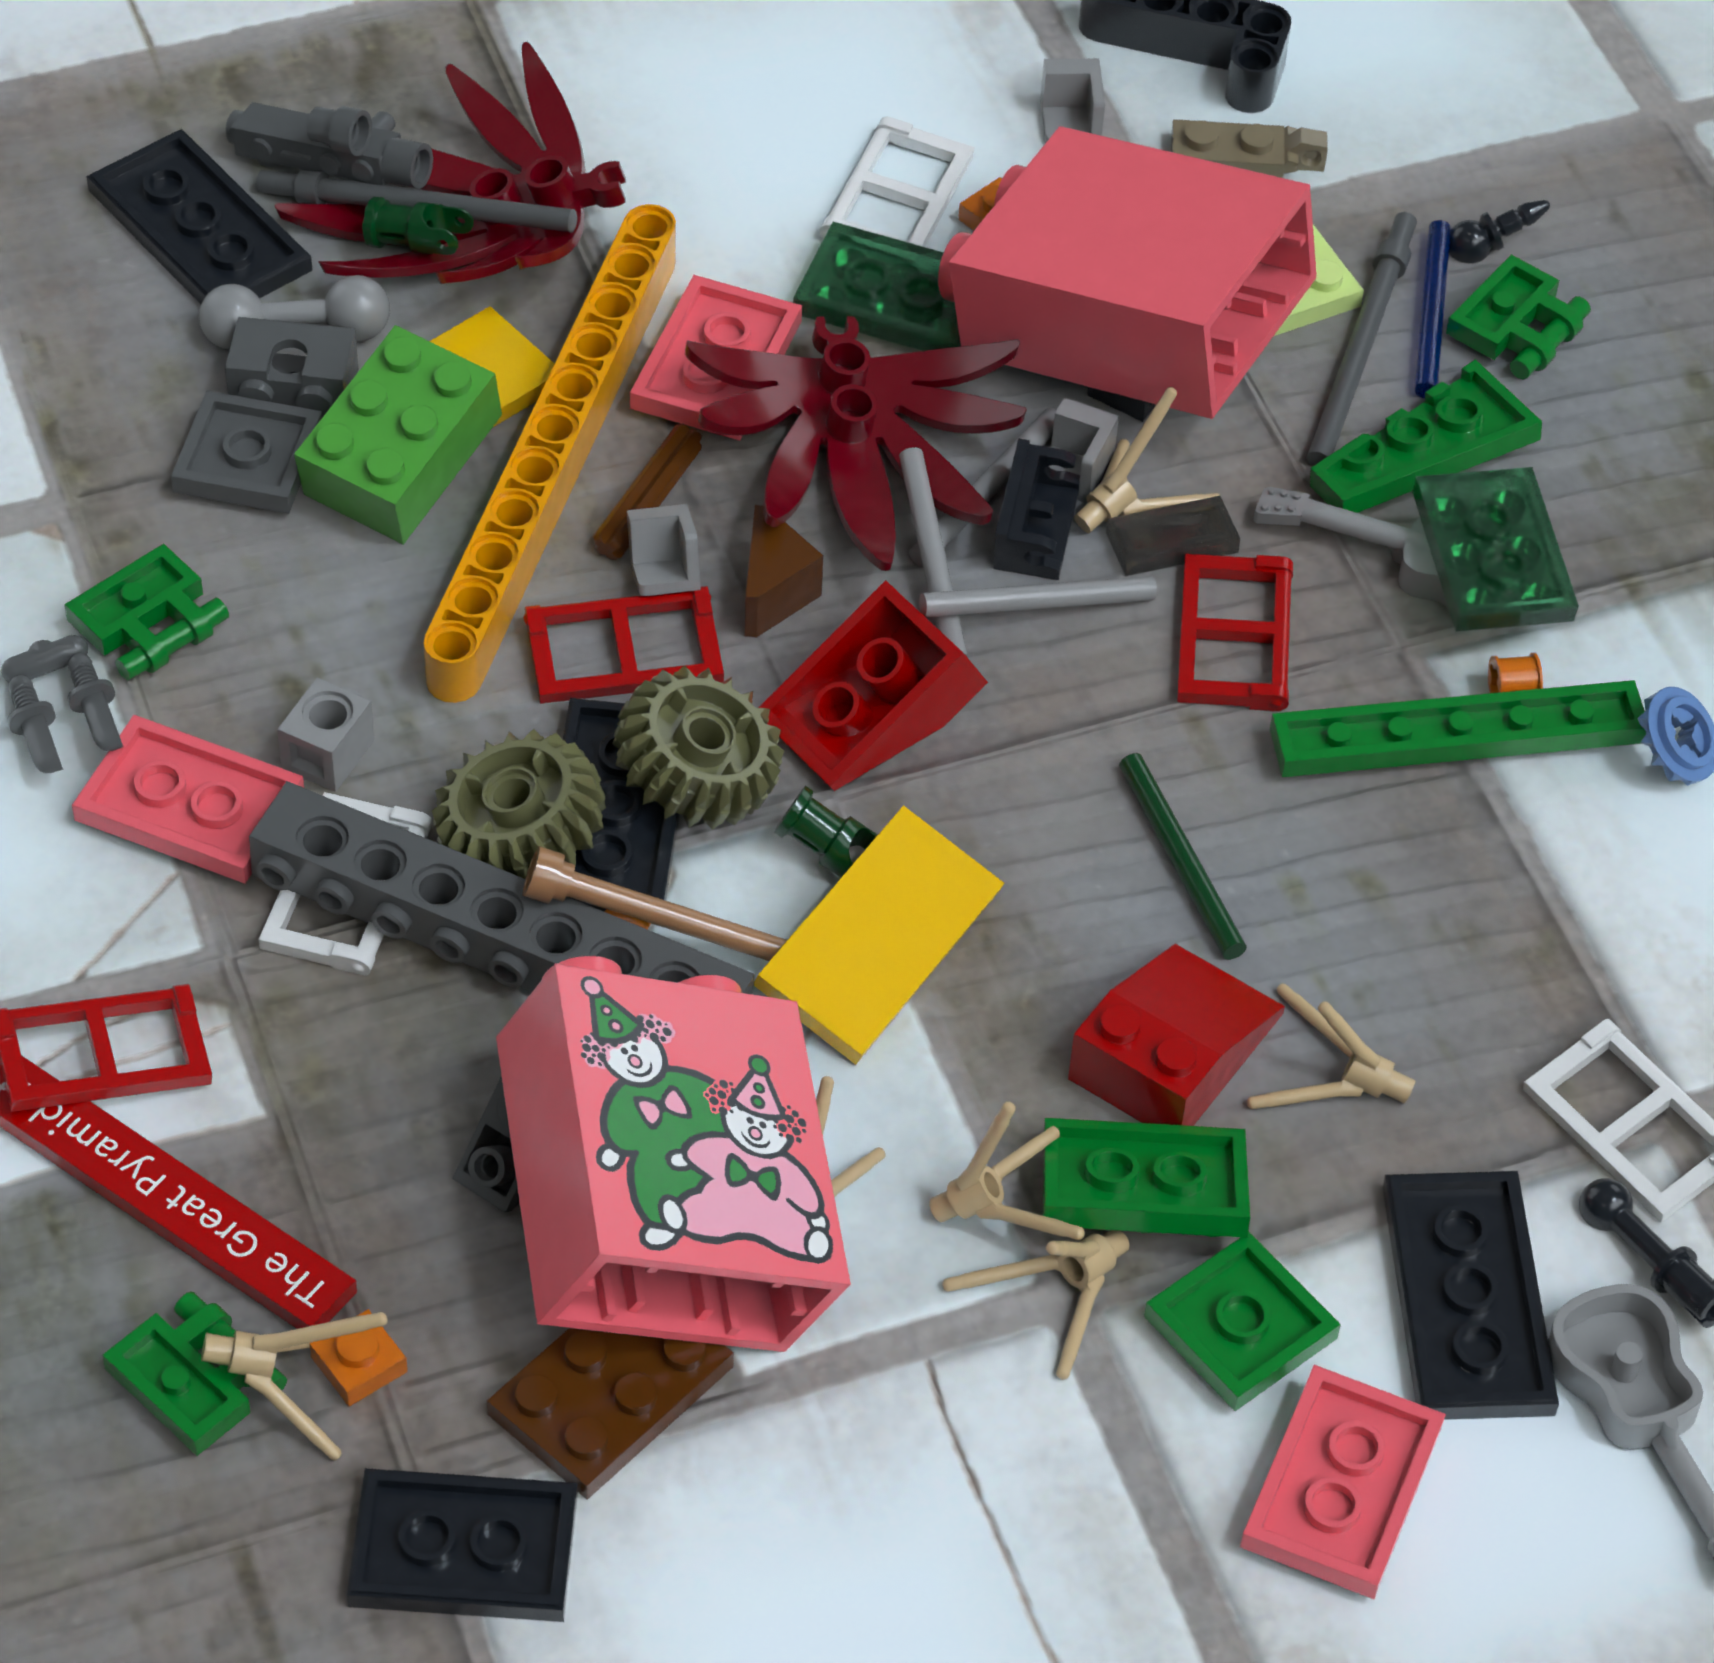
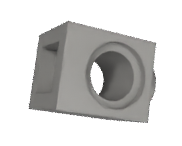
M316 678L277 729L281 768L302 775L304 779L336 792L374 742L371 700L364 698L360 693L349 687H338L320 678Z

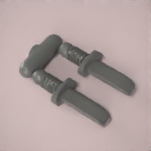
M70 635L53 642L49 640L37 641L29 647L28 651L5 660L1 667L2 676L9 683V692L15 710L7 718L10 730L16 735H24L36 768L43 773H54L63 770L48 727L56 718L54 708L47 701H39L31 679L68 666V670L71 672V678L75 686L67 696L72 711L85 714L92 737L100 749L113 751L123 747L108 705L115 697L113 684L109 680L98 679L92 660L87 655L88 644L81 636Z

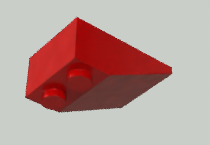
M885 580L758 708L770 709L767 724L781 729L779 737L829 787L836 791L943 728L988 681L950 639Z
M1175 943L1112 988L1073 1035L1068 1080L1141 1123L1194 1126L1284 1013L1285 1006Z

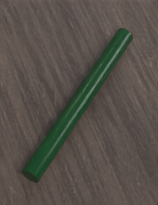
M1139 753L1127 755L1120 761L1119 767L1221 954L1227 960L1241 956L1246 951L1247 946L1146 762Z

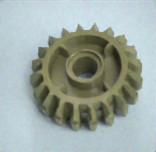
M684 665L673 675L662 670L657 676L652 678L651 682L645 680L642 685L635 689L631 698L625 702L618 715V727L614 732L615 738L612 744L619 749L616 766L629 770L626 787H641L645 791L643 794V805L656 801L664 807V820L678 813L683 815L688 828L698 823L702 818L714 830L718 825L723 824L725 820L735 826L739 820L745 818L747 813L753 814L755 810H758L763 805L768 794L772 792L779 780L778 775L781 771L779 767L782 764V756L784 754V750L777 745L781 729L767 724L770 709L755 708L753 706V691L741 694L733 689L732 677L720 683L713 679L709 668L695 677Z
M533 729L523 740H519L509 731L505 741L495 746L485 740L484 751L476 756L463 753L464 767L462 769L446 770L447 786L435 790L437 807L432 810V814L434 817L433 824L439 835L437 837L438 843L524 879L538 846L564 854V861L576 866V850L593 849L592 833L603 829V815L601 812L606 809V805L604 802L605 794L599 783L601 779L594 764H590L584 752L577 747L575 742L567 744L566 741L560 738L557 732L544 739L543 736H540Z

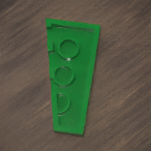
M1475 359L1461 368V378L1448 385L1440 382L1426 391L1425 402L1408 412L1402 408L1385 418V428L1375 435L1363 433L1311 467L1310 487L1327 504L1359 513L1541 440L1542 421Z

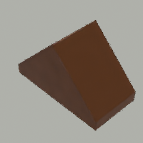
M755 505L745 596L744 637L757 638L822 596L824 555L786 522L777 527L769 526L764 520L763 505Z

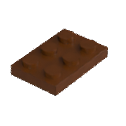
M569 1328L487 1400V1414L564 1481L577 1483L578 1493L588 1500L734 1367V1353L725 1345Z

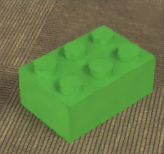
M395 325L294 453L304 495L404 545L502 416L495 373Z

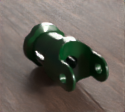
M374 196L369 200L365 208L362 225L365 243L372 248H383L386 244L409 246L413 253L452 255L458 249V240L453 233L465 234L470 232L474 227V220L469 212L461 208L447 207L442 204L417 202L414 207L390 204L389 200H386L384 197ZM458 217L463 218L465 223H461ZM440 240L446 241L448 246L442 245Z
M806 785L774 831L781 838L786 835L791 836L819 855V864L839 877H842L853 865L849 848L861 846L866 849L878 835L853 817L849 816L843 819L813 798V790Z

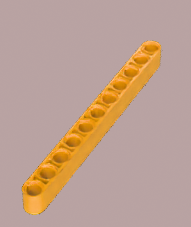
M645 204L633 208L625 216L429 625L423 643L426 684L428 691L439 700L452 703L466 701L475 696L481 688L673 274L676 263V220L667 208L659 205Z

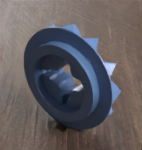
M1679 687L1663 688L1644 699L1646 711L1638 717V721L1646 731V736L1642 739L1641 743L1649 746L1653 753L1652 766H1663L1668 781L1681 780L1687 786L1708 778L1714 772V723L1702 703L1694 695ZM1680 726L1681 730L1678 732L1679 737L1676 741L1674 738L1676 735L1675 728Z

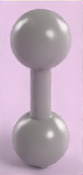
M361 275L340 279L329 289L325 299L262 303L259 297L245 286L225 284L216 287L206 295L200 306L199 323L206 338L212 344L226 350H230L238 317L305 324L327 322L329 326L355 328L356 341H365L378 335L385 327L390 314V303L386 292L380 284L369 277Z

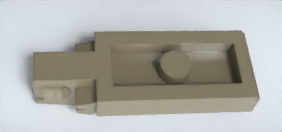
M1173 119L1171 152L1283 178V174L1296 172L1297 170L1324 172L1328 153V141L1326 131L1303 127L1297 129L1290 126L1284 128V126Z

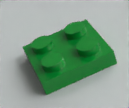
M1248 1232V1238L1240 1237L1147 1301L1144 1318L1234 1411L1240 1409L1337 1340L1341 1326L1250 1232Z

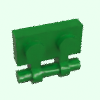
M1511 254L1449 317L1446 334L1492 360H1495L1506 348L1516 352L1518 355L1511 361L1510 370L1517 378L1527 379L1534 371H1542L1553 361L1556 356V348L1562 342H1569L1574 339L1582 330L1583 320L1591 312V307L1588 301L1580 296L1573 297L1568 303L1557 299L1556 294L1560 280ZM1534 319L1545 324V327L1540 332L1528 327Z
M164 543L64 604L67 621L104 656L123 644L131 650L115 660L119 673L127 681L145 670L148 673H154L169 663V655L188 643L197 646L213 635V628L229 618L227 607L217 597L201 607L193 602V600L203 595L201 577ZM168 616L175 621L174 624L156 635L149 630L150 627Z
M191 1291L184 1294L174 1307V1312L184 1321L176 1329H173L161 1316L155 1313L102 1356L105 1370L198 1456L251 1413L249 1398L240 1391L243 1386H250L245 1383V1375L228 1373V1365L221 1364L215 1368L210 1362L201 1361V1354L198 1351L203 1348L206 1333L233 1337L236 1330L231 1327V1316L217 1303L206 1304L195 1292ZM274 1366L271 1381L283 1390L286 1386L287 1378Z

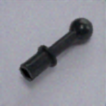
M1601 1178L1589 1183L1582 1191L1579 1199V1210L1582 1218L1596 1229L1614 1231L1654 1269L1650 1283L1657 1292L1669 1293L1703 1327L1709 1328L1714 1326V1279L1698 1265L1697 1254L1687 1246L1672 1250L1632 1212V1196L1621 1182L1610 1178Z

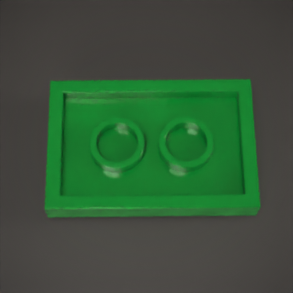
M1045 1118L1044 1131L1049 1127L1055 1126L1058 1128L1060 1136L1043 1149V1216L1080 1226L1083 1229L1248 1238L1250 1201L1245 1129Z

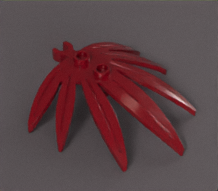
M524 42L522 44V61L527 96L535 125L546 150H541L526 128L494 96L456 66L447 64L445 72L475 130L503 161L521 173L514 175L503 168H493L432 149V172L428 182L421 189L574 209L577 213L575 230L570 233L474 220V227L470 232L465 234L453 233L458 240V249L452 255H428L413 253L412 251L363 260L318 262L322 271L331 275H361L369 278H390L435 273L440 284L476 280L503 272L518 265L520 270L545 265L561 259L576 247L584 230L585 207L598 205L603 208H613L626 202L625 194L620 185L626 183V177L619 161L602 163L592 169L591 172L585 173L581 141L566 102L534 48L529 42ZM276 203L274 205L279 217L285 221L323 234L365 242L362 225L366 206ZM458 218L461 223H465L464 219ZM440 240L442 245L448 246L446 241ZM473 263L469 266H466L455 271L440 272Z
M817 316L812 334V343L815 349L823 355V358H804L758 352L687 340L685 355L689 361L702 371L722 382L742 388L756 389L719 400L701 408L698 421L704 429L724 435H749L773 427L792 413L799 416L781 443L768 474L763 500L764 520L769 526L777 527L783 524L800 506L813 477L820 444L826 446L829 485L839 518L856 547L873 565L882 571L891 570L895 552L896 528L890 486L877 444L882 446L888 459L903 480L899 454L908 448H920L923 451L935 508L965 522L977 525H984L990 522L993 508L948 460L895 413H901L923 425L954 433H992L1018 427L1025 418L1027 408L1024 406L939 388L963 384L995 371L1015 358L1020 340L1015 339L871 357L868 349L861 342L857 341L859 324L854 316H847L844 333L839 335L827 330L824 316Z

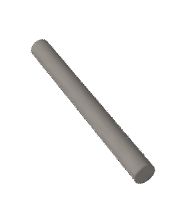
M1045 409L1018 438L1030 440V444L1043 446L1053 436L1056 409ZM1018 438L972 485L987 503L1008 483ZM946 513L943 514L938 520L944 548L969 522L959 520ZM917 541L908 553L910 559L917 566L923 567Z
M916 447L908 448L899 454L928 591L929 593L953 591L923 451ZM959 615L934 617L936 627L968 657Z
M1153 576L930 592L920 594L919 610L925 617L1150 601L1156 598L1157 586Z

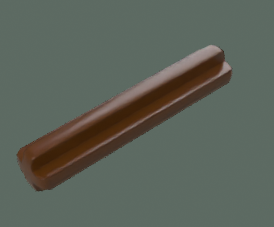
M679 424L671 430L594 533V550L599 555H606L611 560L620 559L629 548L627 510L654 508L661 505L702 449L700 443L702 435L697 429H690L685 424Z

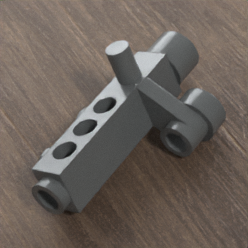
M252 102L245 111L234 110L229 115L226 123V138L230 143L234 144L236 155L256 159L260 165L265 167L284 165L298 169L321 171L327 173L328 176L331 175L363 183L386 185L388 182L421 189L426 185L433 167L431 147L426 143L402 139L400 133L392 131L396 125L394 118L384 111L378 112L371 120V116L366 110L341 106L337 110L315 107L310 114Z

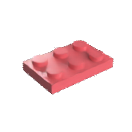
M693 275L630 391V409L715 433L704 429L698 421L700 409L719 400L756 389L734 386L702 371L689 361L685 355L687 340L721 347L785 355L802 322V305ZM715 433L741 441L743 435H724Z
M133 715L119 735L123 747L108 751L73 802L74 820L246 884L252 875L250 834L287 781L304 788L303 776Z
M1314 1365L1247 1522L1240 1548L1375 1599L1442 1430L1446 1414Z

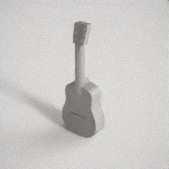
M1267 487L1263 490L1254 512L1253 521L1258 524L1300 526L1302 521L1388 547L1391 551L1392 559L1401 564L1398 582L1400 588L1405 593L1420 599L1439 602L1464 620L1485 629L1509 630L1519 627L1531 617L1540 601L1548 567V550L1546 544L1537 534L1520 525L1497 521L1467 522L1442 512L1431 511L1420 515L1410 529L1310 499V494L1274 487Z
M1616 1284L1592 1289L1569 1300L1556 1313L1548 1339L1554 1375L1570 1392L1586 1402L1595 1411L1603 1431L1615 1445L1625 1449L1654 1447L1708 1537L1707 1550L1714 1559V1492L1679 1436L1690 1429L1695 1423L1703 1398V1390L1698 1378L1688 1368L1682 1358L1679 1328L1672 1310L1660 1296L1651 1290L1631 1284Z

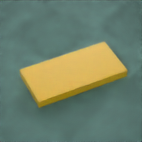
M903 805L761 970L754 981V986L768 997L797 1001L801 1023L857 1065L997 896L1005 883Z

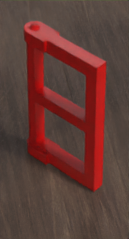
M1185 554L1177 702L1249 707V710L1282 711L1288 707L1291 580L1293 578L1294 566L1290 558L1256 555V558ZM1199 578L1275 583L1274 622L1197 617ZM1196 639L1273 643L1271 684L1195 680Z
M701 586V590L651 596L640 595L540 607V605L525 606L523 620L527 626L540 704L569 701L570 698L586 699L633 693L645 680L651 682L652 678L657 676L662 670L672 675L678 672L683 666L637 670L628 616L691 609L702 663L685 666L695 677L709 668L715 681L724 682V670L713 618L712 598L708 586ZM611 618L621 673L556 680L547 625Z
M182 984L172 986L170 989L9 1010L7 1007L0 1008V1065L11 1112L210 1085L212 1083V1071L190 985ZM172 1009L186 1064L118 1073L104 1018ZM85 1021L98 1076L29 1086L16 1029Z

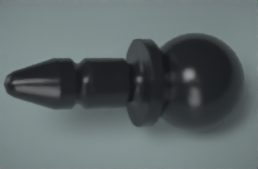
M1547 200L1526 202L1519 205L1516 210L1511 209L1497 216L1494 221L1487 212L1481 215L1479 222L1475 220L1461 221L1448 234V252L1454 259L1463 263L1481 262L1489 255L1491 248L1496 250L1504 248L1502 236L1507 237L1522 230L1523 226L1534 224L1549 210L1550 203Z

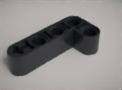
M1081 0L1079 29L1085 37L1096 42L1228 70L1225 99L1228 104L1244 113H1257L1268 109L1274 101L1286 63L1291 16L1283 7L1260 0Z

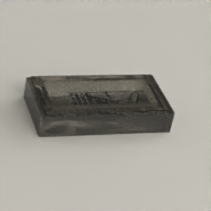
M1221 496L1107 519L1106 534L1125 576L1185 564V554L1225 556L1239 553L1241 538Z

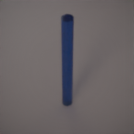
M1444 220L1432 221L1428 227L1414 389L1415 394L1425 399V392L1439 383L1451 230L1450 224Z

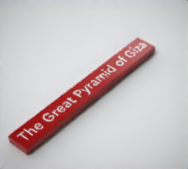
M22 1056L29 1086L59 1082L58 1079ZM0 1065V1127L296 1329L330 1322L357 1293L356 1279L91 1101L11 1112Z

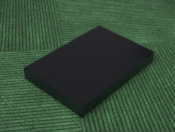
M365 1468L347 1589L348 1607L564 1622L578 1497L577 1483Z

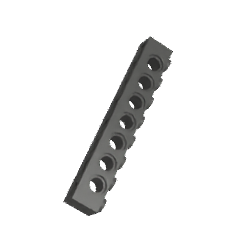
M288 781L284 784L249 836L252 875L260 878L268 886L277 890L295 892L316 901L321 907L331 913L347 914L366 923L370 921L380 932L396 939L404 938L433 950L446 961L452 963L462 962L491 974L498 982L509 987H522L533 992L541 982L545 972L554 964L574 957L599 956L616 962L620 966L622 974L676 983L695 976L719 975L737 982L741 988V993L753 994L754 973L567 896L563 902L552 899L549 904L524 897L522 895L524 878ZM549 952H561V953H559V954H554V953H549Z

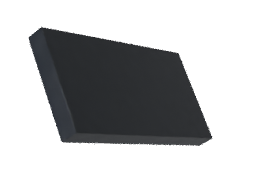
M182 128L86 176L88 191L200 304H202V301L210 291L221 285L239 284L252 290L260 299L313 271L312 256Z
M570 698L563 740L567 744L575 742L577 747L584 752L590 764H594L601 779L599 783L605 794L604 802L606 805V809L601 812L603 815V829L592 833L593 849L576 850V866L574 871L666 901L680 814L675 813L664 820V807L656 801L643 805V794L645 791L641 787H626L629 770L616 766L619 749L612 744L615 738L614 732L618 727V715L625 703ZM577 900V901H579V902H582V903H584V904H587V905H589V906H591V907H594V908H596V909H599V910H601V911H604V912H605V910H606L605 908L598 907V906H595V905H592V904H589V903H586V902Z
M1518 1171L1385 1175L1382 1189L1415 1403L1446 1414L1445 1420L1556 1416L1559 1400Z

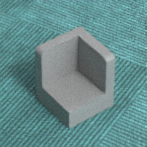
M1099 58L1044 59L1040 104L1045 143L1059 126L1102 136L1105 99Z
M1064 397L1055 412L1051 448L1066 450L1077 458L1074 468H1062L1056 465L1049 467L1057 471H1069L1080 475V488L1077 500L1088 504L1087 495L1100 484L1115 451L1119 415Z
M688 505L627 510L630 565L639 595L651 596L701 590L698 538Z

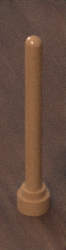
M541 846L537 847L533 855L523 886L522 895L524 897L549 904L552 899L563 902L567 896L770 961L787 941L762 931L575 872V864L564 861V854Z

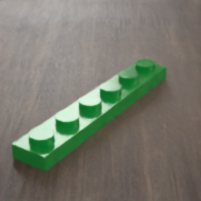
M1635 680L1272 713L1270 733L1282 777L1642 744L1641 741L1646 736V731L1638 721V717L1645 710Z

